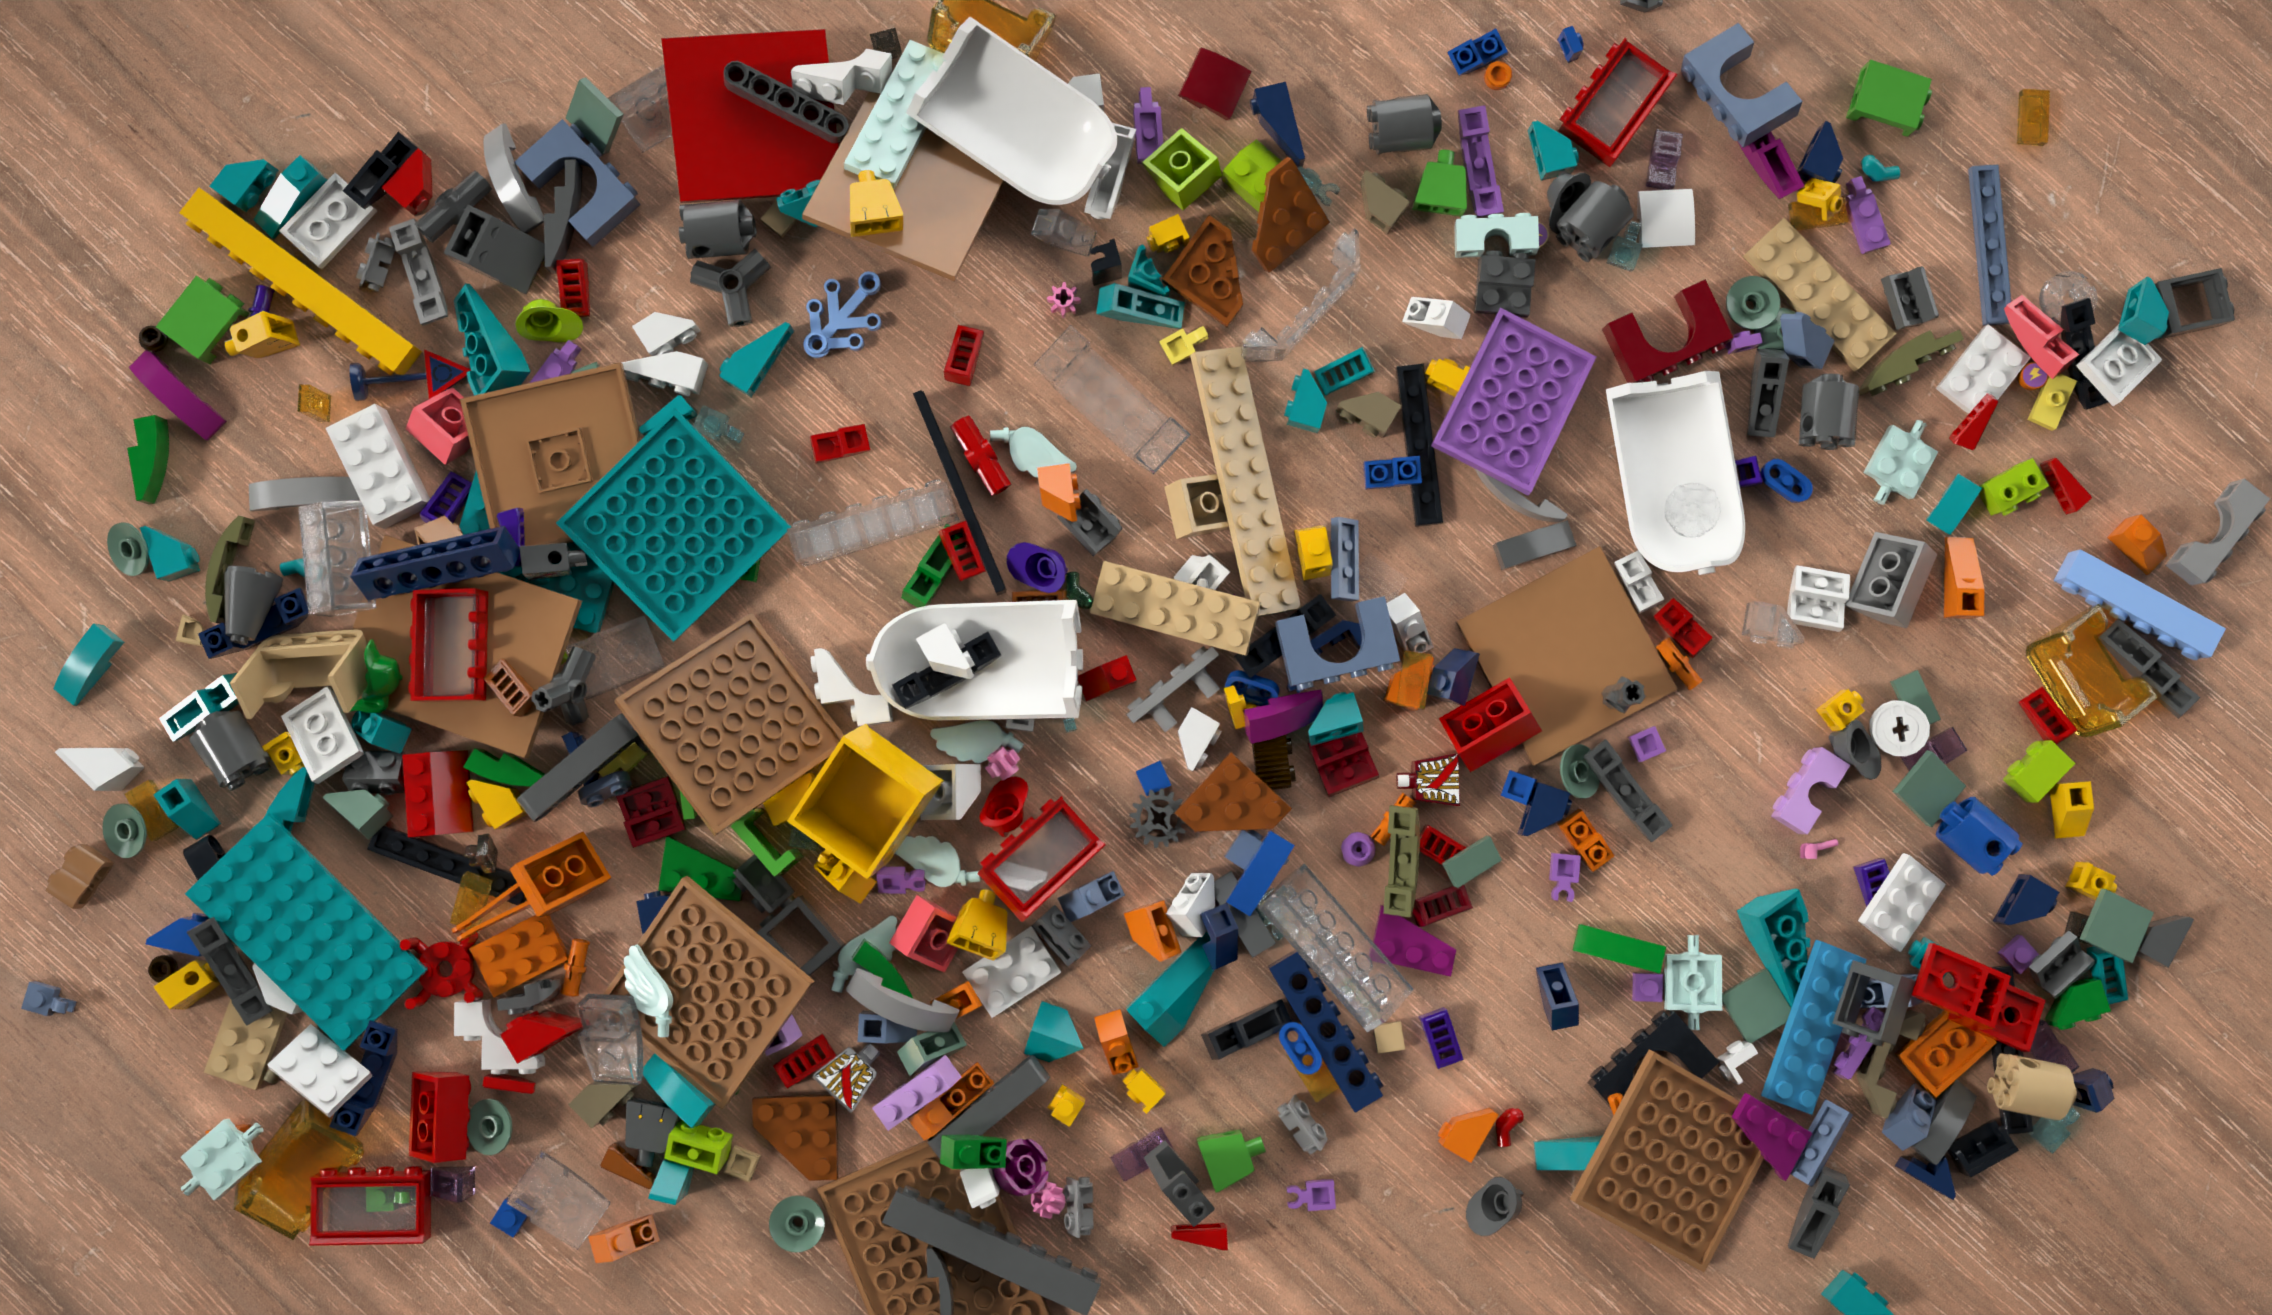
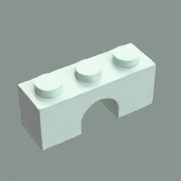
M1519 213L1515 217L1491 214L1488 215V218L1464 215L1461 216V219H1456L1454 226L1455 258L1481 257L1484 252V241L1490 236H1501L1507 241L1509 256H1513L1514 253L1536 255L1539 250L1538 216H1531L1530 213Z

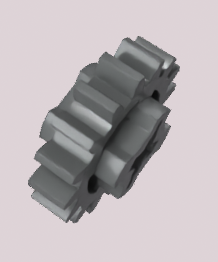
M1151 789L1149 790L1150 797L1146 798L1141 794L1139 797L1142 803H1133V807L1137 809V812L1130 813L1129 817L1136 818V822L1132 823L1130 827L1138 828L1139 831L1135 835L1136 838L1142 835L1145 837L1143 844L1147 845L1152 840L1154 841V848H1157L1159 842L1163 841L1165 847H1169V839L1172 838L1175 842H1178L1176 834L1178 832L1185 834L1186 832L1181 828V825L1185 824V822L1178 816L1175 828L1173 829L1170 825V815L1179 808L1183 800L1178 799L1174 801V792L1165 796L1164 789H1160L1159 795H1155ZM1165 800L1169 804L1164 808L1156 807L1152 801ZM1151 807L1158 813L1164 812L1166 814L1163 819L1168 827L1167 829L1159 823L1155 825L1152 823L1154 816L1150 810ZM1145 808L1148 812V820L1141 825L1140 815L1142 809ZM1153 829L1163 830L1166 836L1156 837L1148 833Z

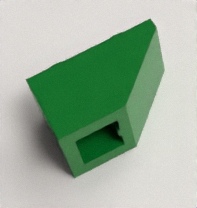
M2086 977L2076 980L2058 998H2055L2045 1018L2046 1025L2058 1027L2059 1030H2066L2075 1027V1022L2082 1020L2085 1022L2096 1021L2102 1018L2101 1014L2111 1012L2101 979Z
M969 1134L942 1135L940 1164L951 1169L1005 1168L1007 1139Z

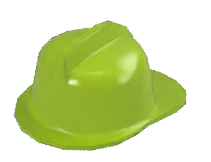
M545 299L533 300L524 306L523 311L515 322L516 330L522 337L535 341H572L577 339L583 330L582 320L577 314L571 310L557 308L553 302Z

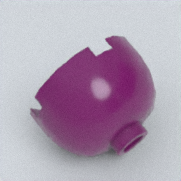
M1017 1139L1008 1142L1006 1146L1005 1168H992L998 1186L1006 1193L1014 1196L1037 1193L1044 1187L1048 1179L1049 1171H1046L1045 1164L1048 1161L1047 1155L1043 1148L1032 1139Z

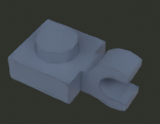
M32 981L28 984L21 1009L44 1016H51L54 1011L66 1014V1011L74 1012L77 1001L59 997L61 988Z

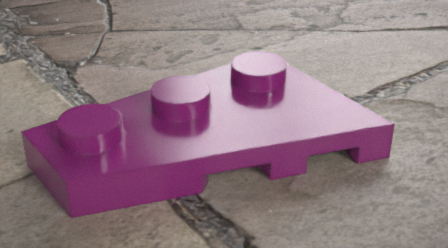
M1380 904L1369 958L1451 977L1456 949L1401 916L1384 914V906Z
M1744 1093L1732 1118L1748 1139L1757 1146L1763 1158L1775 1169L1774 1172L1778 1177L1787 1181L1812 1132L1753 1096Z

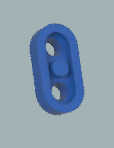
M1773 459L1765 463L1761 468L1762 481L1788 501L1800 503L1811 496L1813 491L1811 481L1785 461ZM1771 469L1777 472V478L1771 477ZM1793 485L1799 488V494H1795L1792 491Z
M1241 670L1231 672L1225 683V688L1234 685L1238 695L1243 694L1246 702L1258 706L1268 705V699L1278 697L1280 692L1278 685L1274 681L1257 675L1249 678L1245 671Z
M1296 1022L1285 1024L1279 1032V1040L1296 1069L1303 1074L1317 1072L1321 1067L1322 1057L1305 1028ZM1290 1031H1295L1298 1034V1039L1295 1042L1288 1040L1287 1035ZM1305 1055H1310L1313 1058V1063L1310 1066H1306L1302 1062Z

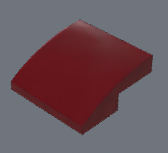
M1201 47L1178 96L1199 109L1206 108L1224 120H1229L1252 71L1227 57Z
M1362 732L1311 746L1310 742L1308 743L1310 753L1328 797L1379 778V773Z
M669 775L629 789L625 794L616 796L625 819L623 823L633 848L686 829Z

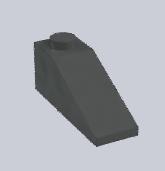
M1756 349L1751 381L1747 435L1775 438L1789 358L1785 351Z

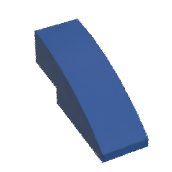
M1269 831L1226 902L1251 916L1295 845Z

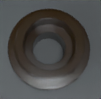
M146 326L139 333V343L148 352H158L167 345L168 336L156 328V326Z
M168 955L155 957L148 967L150 977L158 983L178 971L176 960ZM163 964L167 966L166 974L161 970Z

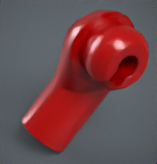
M1509 1108L1497 1118L1495 1123L1497 1146H1511L1510 1131L1524 1120V1114L1520 1109Z

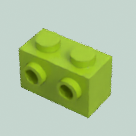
M2030 458L1980 484L1979 486L1982 489L1979 496L1991 516L2002 513L2005 516L2017 510L2019 502L2025 500L2026 503H2029L2042 496L2040 491L2049 485L2034 459Z
M2052 740L2033 742L2026 749L2025 752L2027 754L2022 760H2017L2007 769L2008 774L2002 779L2026 803H2038L2076 764Z
M681 1119L669 1133L664 1159L718 1174L729 1159L733 1134L724 1132L720 1128H710L704 1125L691 1128Z

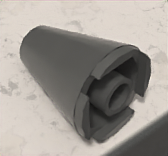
M228 566L224 573L225 635L231 637V642L247 645L248 641L256 639L274 603V599L283 585L282 577L265 571L264 575L255 572L256 568Z

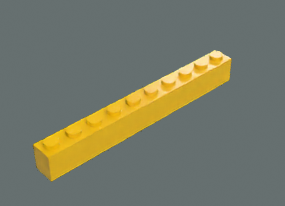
M200 187L179 212L188 219L185 223L187 226L199 234L202 230L209 235L207 240L219 249H222L223 246L229 249V257L241 265L244 262L251 266L249 271L262 281L268 278L273 282L270 287L285 297L287 293L295 298L292 303L302 311L307 312L310 309L316 314L313 317L314 320L326 328L329 325L337 330L335 332L337 337L347 344L353 341L358 345L357 352L369 360L372 356L380 361L377 366L390 376L394 372L398 375L406 374L423 352Z

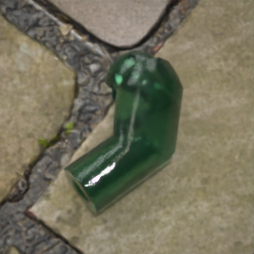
M1068 572L1066 574L1067 598L1069 600H1077L1078 607L1081 609H1090L1093 598L1090 593L1080 586V574L1078 572Z

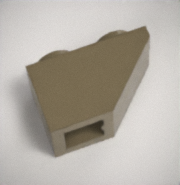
M1366 170L1360 181L1366 219L1388 234L1405 212L1410 201L1407 200V196L1397 188L1392 189L1385 184L1384 178L1378 173H1370Z
M1380 392L1343 400L1338 405L1336 411L1340 413L1339 417L1350 424L1356 422L1363 427L1362 430L1366 434L1374 438L1377 435L1382 438L1402 405Z
M594 1081L587 1085L568 1105L591 1129L599 1123L604 1126L615 1115L612 1110L618 1104L623 1107L628 1100L634 1097L635 1094L632 1090L638 1084L635 1081Z

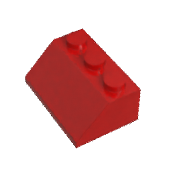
M1510 677L1469 700L1465 706L1461 705L1439 718L1470 773L1542 732V729Z
M468 750L402 755L408 837L474 832L472 799L468 793L470 788L466 783L470 780V770L463 767L469 758Z
M536 1010L531 1014L519 1016L507 1023L506 1027L508 1030L501 1033L500 1036L518 1064L545 1052L587 1026L588 1022L586 1019L552 1011L539 1014Z
M412 1072L409 1156L432 1163L466 1159V1151L469 1148V1138L467 1136V1125L470 1120L468 1099L471 1092L469 1075L458 1072Z

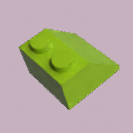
M1182 128L1142 162L1164 195L1182 210H1185L1222 177L1218 157Z
M1256 139L1243 148L1223 169L1221 180L1259 212L1260 203L1264 201L1266 186L1264 185L1266 174L1278 165L1281 160Z

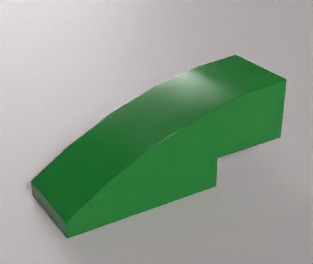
M157 415L133 419L138 446L127 448L136 501L148 505L155 504L164 481L169 457L168 420Z
M947 523L944 526V528L950 527V525ZM961 532L950 536L951 541L963 537ZM940 535L937 536L918 564L917 570L902 591L901 598L917 608L928 606L953 568ZM966 542L954 546L955 551L963 549L966 546Z
M479 748L473 750L463 766L479 776L516 786L531 787L545 775V773L512 753H504L499 759L488 751Z
M1578 924L1572 950L1660 973L1666 946Z
M864 938L852 955V960L874 975L883 978L881 986L913 998L902 975L892 962L877 947Z

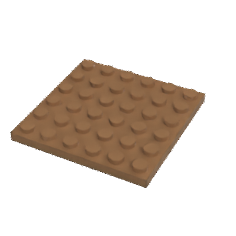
M750 613L631 688L614 701L714 836L827 760L844 736L753 613Z
M685 876L680 880L638 942L651 965L667 983L673 996V1005L669 1010V1015L672 1016V1023L669 1024V1036L658 1037L656 1017L646 1015L632 1005L630 1000L631 994L625 988V981L627 980L624 975L625 965L622 966L597 1005L720 1109H723L729 1104L815 981L695 881Z
M1648 1050L1570 1200L1696 1269L1705 1272L1764 1158L1757 1146L1748 1139L1732 1118L1740 1102L1739 1100L1654 1051Z

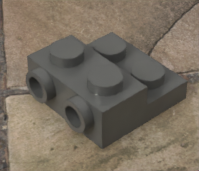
M1494 250L1487 251L1486 255H1481L1478 260L1474 313L1496 315L1499 309L1502 308L1518 317H1528L1530 315L1531 288L1534 286L1536 259H1529V254L1514 253L1513 257H1503L1502 252Z

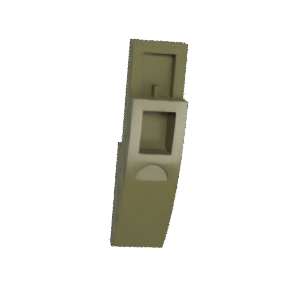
M1931 330L1900 346L1871 371L1859 389L1860 396L1870 392L1871 396H1875L1886 391L1887 384L1894 382L1898 386L1912 380L1910 375L1919 370L1918 365L1932 360L1931 354L1939 351L1940 356L1955 350V344L1964 340L1961 331L1957 330L1935 340Z

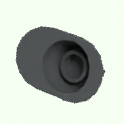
M1562 171L1550 184L1547 190V199L1551 208L1549 226L1555 234L1559 233L1556 223L1591 185L1590 176L1586 173L1572 175Z
M1853 720L1847 728L1829 735L1834 754L1837 757L1855 766L1864 778L1872 780L1879 776L1882 767L1880 752L1860 721Z
M1494 1177L1469 1200L1466 1208V1220L1469 1227L1480 1236H1490L1496 1233L1506 1223L1519 1216L1522 1210V1196L1524 1193L1516 1189L1508 1179Z

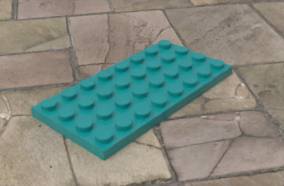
M267 814L185 893L209 918L214 917L223 932L343 1051L347 1050L366 1031L369 1020H378L428 970L409 950H402L400 948V941L272 814Z

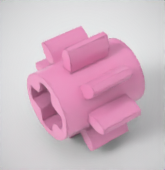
M1065 282L1058 289L1052 286L1054 295L1047 297V302L1054 303L1051 312H1061L1062 318H1065L1066 313L1070 311L1076 314L1074 304L1081 303V298L1074 297L1077 288L1073 287L1070 290L1066 287ZM1065 295L1068 300L1065 305H1062L1060 300Z
M1002 746L987 757L990 763H988L989 765L985 769L992 778L999 776L1003 781L1019 770L1016 764L1020 757L1014 749L1006 751L1004 746Z
M1046 1181L1044 1187L1031 1196V1204L1034 1207L1033 1211L1040 1213V1217L1048 1219L1052 1218L1053 1213L1059 1215L1065 1206V1196L1062 1193L1063 1188L1056 1187L1055 1183Z

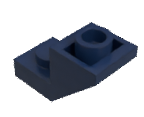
M1222 904L1200 914L1211 938V941L1203 944L1202 947L1213 971L1238 960V926L1228 904Z

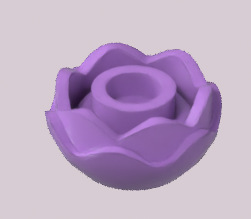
M1360 832L1351 833L1344 839L1341 845L1344 860L1348 864L1357 867L1367 865L1374 858L1376 851L1372 838ZM1357 847L1361 848L1360 852L1356 851Z

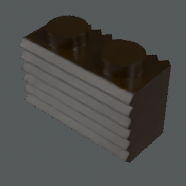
M1286 735L1253 743L1255 774L1272 790L1291 788V782L1296 781L1294 765L1289 766L1288 755L1292 754L1291 738H1286Z

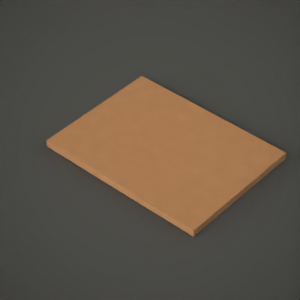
M385 535L378 554L416 545ZM498 572L487 574L483 577L464 579L456 583H446L433 588L419 589L476 588L488 591L487 674L503 658L534 690H538L539 687L550 683L552 678L558 674L582 603L581 600ZM413 591L369 601L365 596L363 597L352 630H361L367 644L370 639H373L381 655L396 659L400 673L403 676L398 688L389 695L387 710L523 758L530 757L544 712L536 709L535 704L523 717L514 716L488 683L486 687V701H410L411 695L408 690L409 682L411 681L409 656L412 653V639L410 638L412 611L410 602L413 598ZM473 599L435 600L434 692L431 696H465L454 694H471L472 678L468 677L467 670L469 667H472V650L468 648V641L473 639V623L469 622L468 614L470 611H473ZM425 648V672H426V648ZM504 669L494 678L496 681L506 673ZM509 677L501 687L504 689L512 679ZM515 685L508 694L511 695L517 689V686ZM521 692L514 700L517 702L523 696V693Z
M927 1140L817 1188L869 1315H941L939 1277L928 1278L926 1249L928 1243L882 1223L899 1186L902 1188L905 1186L913 1187L920 1191V1196L926 1199H930V1197L937 1198L946 1204L945 1207L950 1210L961 1209L971 1215L970 1219L980 1223L981 1220L995 1225L998 1232L1005 1235L1007 1232H1011L1019 1236L1001 1192L999 1191L998 1196L995 1198L996 1202L990 1206L981 1209L979 1205L972 1209L960 1175L961 1169H951L940 1164V1159L927 1144ZM939 1249L945 1259L952 1281L954 1296L953 1315H1052L1043 1296Z

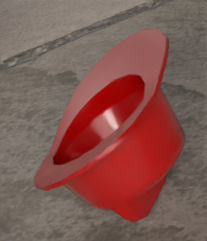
M1017 776L999 781L990 791L980 812V822L984 826L991 827L1001 837H1007L1009 832L1017 829L1024 820L1023 806L1029 791L1027 782Z

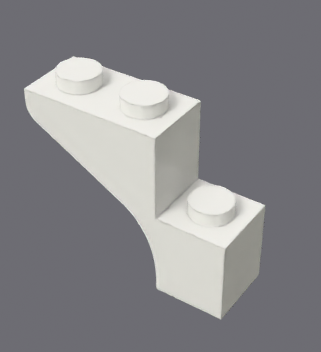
M866 49L859 57L846 62L798 65L791 70L792 87L794 90L812 99L841 105L846 103L855 89L881 94L892 74L891 53Z
M1112 123L1117 135V147L1107 163L1111 168L1103 180L1097 178L1091 186L1084 213L1091 214L1092 217L1097 219H1111L1120 198L1125 170L1131 157L1136 133L1134 128Z
M822 648L814 649L815 656H811V666L813 673L817 672L818 683L814 684L816 698L821 699V704L827 705L854 701L855 705L851 706V716L853 722L857 721L858 726L893 722L891 704L882 695H869L858 690L829 651Z
M491 999L478 1000L467 1003L464 1000L454 1002V1036H464V1041L481 1040L482 1036L481 1070L491 1069V1074H507L508 1069H519V1074L536 1073V1069L545 1066V1057L542 1053L518 1064L516 1063L500 1036L503 1031L497 1027L493 1020Z

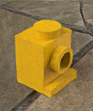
M1176 214L1150 226L1149 236L1146 239L1152 252L1157 251L1159 253L1164 251L1169 253L1177 249L1181 242L1185 247L1189 243L1190 237L1179 214Z
M1444 358V360L1438 359L1437 361L1432 359L1425 374L1429 375L1426 384L1455 397L1470 367L1465 365L1463 369L1458 368L1459 365L1450 359Z
M1849 689L1840 690L1818 707L1816 711L1832 731H1840L1865 711L1861 706L1864 700L1854 690L1852 692ZM1844 704L1849 708L1848 713L1843 711Z
M289 732L282 733L262 746L263 750L268 752L282 775L291 774L293 776L302 767H305ZM287 751H288V753H289V758H288V759H287V758L285 757V755L283 754V753H285V752H287Z
M2075 862L2065 887L2096 900L2101 889H2107L2113 893L2116 892L2117 884L2114 883L2116 876L2093 866L2091 863Z
M1142 1067L1137 1072L1132 1069L1122 1080L1129 1089L1127 1095L1137 1104L1140 1102L1144 1103L1142 1110L1146 1114L1166 1094L1165 1089Z
M1062 1084L1047 1108L1052 1111L1051 1115L1070 1127L1085 1104V1098Z

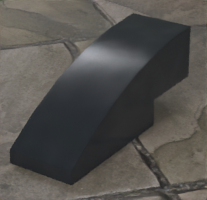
M397 132L382 152L376 150L344 188L343 192L363 209L368 208L387 194L381 187L419 147L406 136Z
M1279 999L1201 1034L1211 1059L1220 1060L1279 1032L1285 1024L1292 1022L1283 1000Z

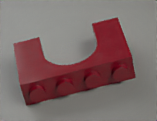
M1706 279L1681 290L1674 296L1688 327V338L1681 350L1663 352L1652 347L1646 341L1633 312L1608 323L1602 329L1627 383L1654 381L1653 376L1661 372L1663 376H1667L1679 369L1677 365L1687 362L1688 365H1691L1703 359L1701 355L1703 353L1711 351L1712 354H1715L1727 348L1726 343L1733 338V335Z

